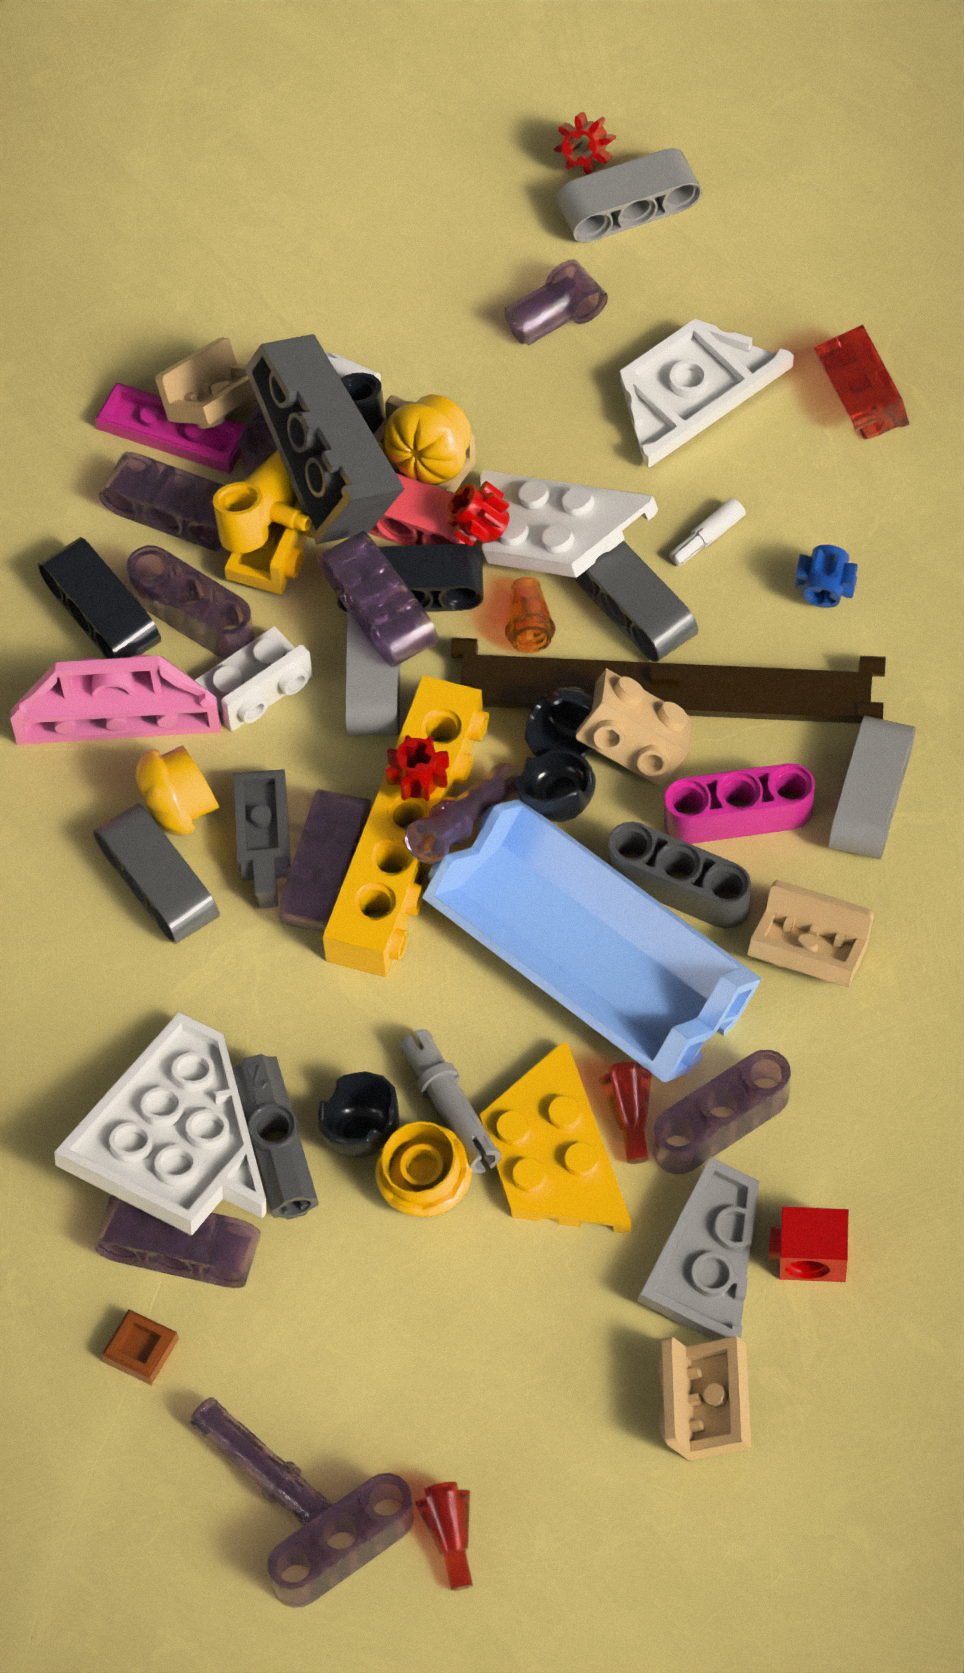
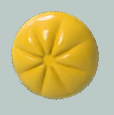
M429 394L421 397L416 403L406 404L392 412L384 428V444L390 460L397 465L403 475L425 484L439 485L455 478L463 469L466 460V450L470 445L472 435L470 423L464 411L454 401L442 395Z
M183 745L161 756L159 750L151 749L140 757L136 766V781L142 796L146 798V805L150 808L154 820L160 828L169 834L177 836L191 834L196 827L193 822L194 820L219 809V805L205 778Z
M417 1121L405 1124L391 1135L380 1151L375 1175L381 1195L394 1209L412 1217H433L449 1211L463 1198L471 1182L473 1169L468 1164V1155L462 1142L453 1131L435 1123Z

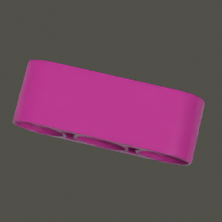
M791 763L682 778L670 784L665 792L664 828L668 835L689 844L794 830L803 827L810 821L813 815L815 780L807 768ZM795 794L800 796V798L790 800L781 797V795ZM734 801H744L748 803V805L743 807H735L733 805H730L729 803ZM683 808H692L694 810H697V812L692 814H683L678 812V810Z

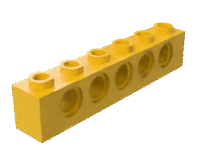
M425 675L422 676L395 749L397 750L405 741L406 735H409L411 738L422 739L432 736L433 740L438 737L451 738V740L446 742L434 741L436 752L447 751L449 755V767L445 769L448 786L446 788L437 786L435 791L430 794V801L426 802L423 798L412 797L404 801L401 799L400 785H387L386 774L384 775L323 934L327 962L387 977L393 959L400 961L403 957L408 940V930H404L409 915L417 916L421 909L422 896L425 893V887L421 885L426 870L430 871L433 864L439 859L441 842L437 840L442 827L450 828L457 809V798L454 797L458 784L466 785L473 766V755L470 754L473 743L474 741L482 742L487 731L489 712L483 711L482 690ZM409 822L420 824L419 826L413 829H404L400 827L401 825ZM390 866H400L403 868L396 873L383 871ZM373 910L387 912L378 918L366 916L367 913Z

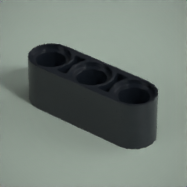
M79 537L38 563L39 572L50 591L107 659L130 658L135 655H141L161 642L160 633L152 618L84 538Z
M467 544L358 547L343 551L337 558V604L345 612H347L348 603L399 602L400 613L464 611L478 607L483 602V555L481 550L475 546L470 547Z

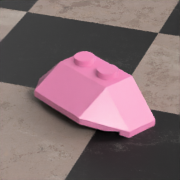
M135 655L130 658H85L79 661L55 662L10 710V719L17 745L221 732L216 697L164 656Z

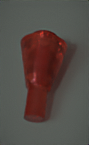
M635 1061L616 1063L608 1067L609 1073L600 1077L599 1082L618 1127L623 1131L627 1163L639 1164L649 1160L644 1127L647 1124L652 1073L648 1069H642L640 1064Z
M444 1482L426 1487L424 1489L425 1497L416 1501L415 1505L440 1555L444 1556L451 1591H458L473 1586L466 1554L469 1542L471 1491L459 1490L457 1482Z

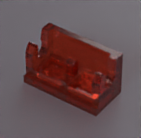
M863 324L814 347L816 356L830 379L854 429L861 428L859 432L863 439L879 436L898 426L902 428L909 425L903 399Z

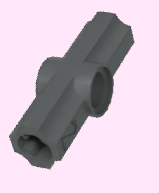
M259 1054L244 1058L232 1070L273 1218L281 1217L287 1220L304 1216L312 1208L318 1206V1198L299 1136L297 1119L290 1105L277 1057ZM273 1131H281L287 1134L283 1139L275 1142L263 1139L268 1133Z

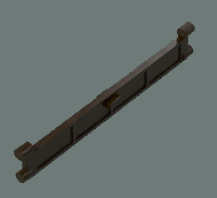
M452 637L451 658H463L461 683L456 684L482 690L484 707L532 709L536 701L543 694L553 688L579 687L594 697L595 682L607 668L621 677L632 678L645 691L664 702L677 704L689 716L861 724L864 715L883 719L884 702H871L872 676L885 677V656L860 655L859 672L478 655V638Z

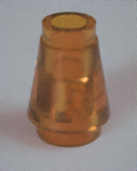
M522 577L515 580L511 585L505 635L517 651L537 653L550 645L556 627L540 582L532 577Z

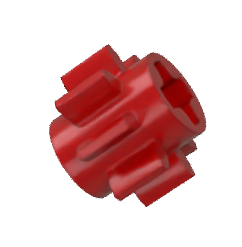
M580 112L575 116V127L569 123L559 126L558 131L565 137L563 142L554 148V152H563L564 157L568 160L565 166L567 170L574 165H583V170L588 175L596 168L595 159L603 164L612 159L611 154L605 149L609 143L616 139V135L607 134L603 127L605 122L603 116L595 122L587 121L586 114ZM583 135L590 139L587 145L589 148L587 152L580 147L583 143L581 138Z
M485 481L480 489L473 484L464 485L459 488L451 497L447 507V514L451 517L447 524L454 528L453 535L470 547L477 539L484 544L497 540L506 530L510 519L509 513L506 511L509 503L502 499L504 493L488 481Z
M406 735L405 741L397 750L388 748L387 757L390 767L385 769L387 785H400L402 800L405 801L407 798L412 797L423 798L427 802L430 801V794L435 791L437 786L440 788L448 786L445 769L449 767V755L447 751H435L432 736L422 739L411 738L409 735Z

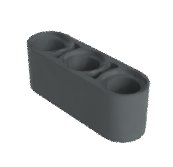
M624 540L611 551L601 554L595 563L577 578L573 577L581 589L635 646L653 662H658L698 634V625L688 607Z
M139 803L135 804L93 830L94 837L107 860L173 944H177L220 917L218 907L207 888L142 805Z
M634 821L624 822L616 826L610 833L608 839V864L658 902L724 929L735 928L747 919L750 911L751 881L747 871L740 865ZM631 851L642 854L637 858L622 856V854ZM680 871L687 873L689 876L677 879L672 878L669 874ZM721 892H731L737 896L732 899H723L716 895Z

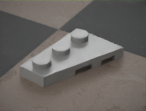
M709 1157L637 1302L714 1341L738 1336L741 1339L743 1303L746 1298L748 1281L746 1277L750 1246L753 1238L759 1181Z

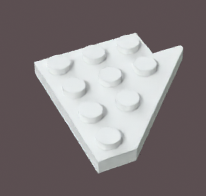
M180 1012L177 1013L54 1152L55 1166L191 1236L222 1199L261 1219L266 1214V1197L224 1035Z

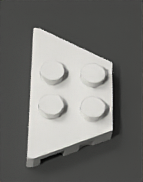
M694 319L621 369L620 383L643 463L650 468L793 367L794 355L782 348L776 354L752 346V338L736 332H723L713 324Z
M483 470L480 475L481 486L485 481H488L504 493L502 499L509 503L506 511L509 513L510 519L504 533L494 542L482 543V550L489 564L577 578L591 567L601 554L611 551L625 539L622 533L623 529L640 516L650 520L658 511L654 497L651 495Z

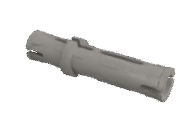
M420 1029L415 1031L420 1041L419 1047L421 1050L417 1047L411 1034H408L401 1041L399 1049L406 1056L419 1078L417 1086L422 1096L431 1099L446 1127L453 1131L462 1142L468 1155L469 1167L473 1169L472 1173L486 1172L480 1161L482 1157L479 1152L482 1153L488 1166L492 1169L499 1163L502 1154L495 1147L459 1086L460 1076L452 1063L445 1062L428 1030Z

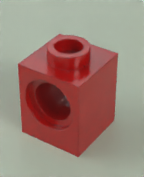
M782 1206L781 1226H770L769 1259L780 1260L779 1280L846 1282L849 1209Z

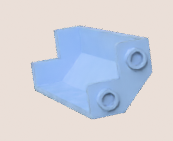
M521 799L494 804L489 807L478 822L477 828L480 832L472 847L444 854L433 864L428 874V879L431 881L422 898L664 1083L690 1073L702 1060L703 1054L700 1050L705 1041L710 1039L716 1031L724 1036L735 1025L762 978L550 820L523 803Z

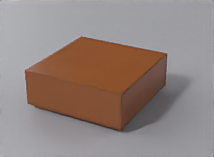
M128 1309L101 1356L104 1363L152 1386L179 1339L176 1331Z

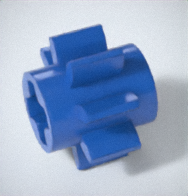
M827 544L816 546L812 550L811 557L803 554L799 555L794 587L795 589L803 590V598L811 605L821 608L835 607L840 603L841 596L846 598L853 597L858 565L856 563H849L848 553L840 547Z

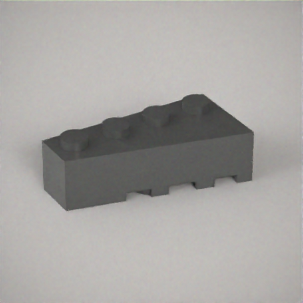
M310 334L261 344L245 366V370L304 515L311 518L310 531L316 545L368 534L405 488L316 336Z

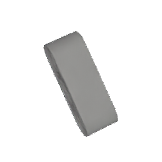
M669 148L574 179L560 188L556 195V202L575 240L587 243L689 209L700 199L702 189L683 152L676 148Z
M399 602L348 603L345 705L347 736L399 735Z
M864 715L834 816L829 848L881 859L910 759L916 727Z

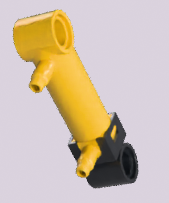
M364 372L343 376L340 378L372 434H374L386 419L381 382L374 375ZM378 442L379 446L381 447L382 451L386 456L387 451L385 445ZM278 449L243 482L227 484L220 488L213 496V508L219 541L222 547L228 551L248 553L262 547L269 538L268 526L273 522L303 532L311 527V518L302 514L300 510L291 507L297 500V496Z

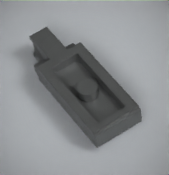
M285 769L233 773L237 862L239 871H241L242 882L254 881L257 909L278 907L277 879L289 878V867H291Z

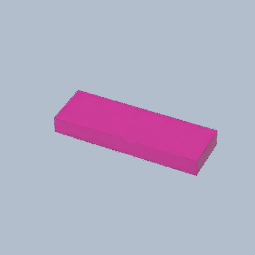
M118 382L115 383L95 419L98 430L231 474L251 437L249 426L229 419H225L223 423L205 429L198 428L197 424L168 422L160 396Z

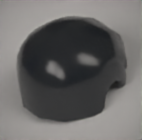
M579 687L553 688L543 694L532 707L526 720L524 739L533 755L538 757L550 750H571L585 758L593 751L596 753V750L576 738L578 727L592 711L593 696Z
M550 750L536 758L528 757L525 760L521 776L514 775L513 782L523 803L551 822L563 823L576 818L588 806L594 795L596 776L588 761L571 750Z
M367 1071L339 1077L336 1081V1088L332 1097L327 1101L321 1100L319 1104L318 1127L322 1140L334 1151L354 1157H366L382 1149L391 1135L399 1128V1105L395 1087L383 1075Z

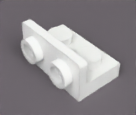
M274 626L195 681L216 697L220 720L232 732L244 723L256 721L265 713L270 705L285 695L297 693L305 686L308 679L313 677L310 652L304 645H299L295 648Z

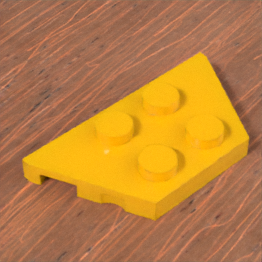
M568 1042L561 1043L479 1114L483 1127L495 1147L502 1154L495 1169L512 1218L532 1221L551 1219L560 1225L581 1227V1222L613 1226V1232H630L631 1220Z

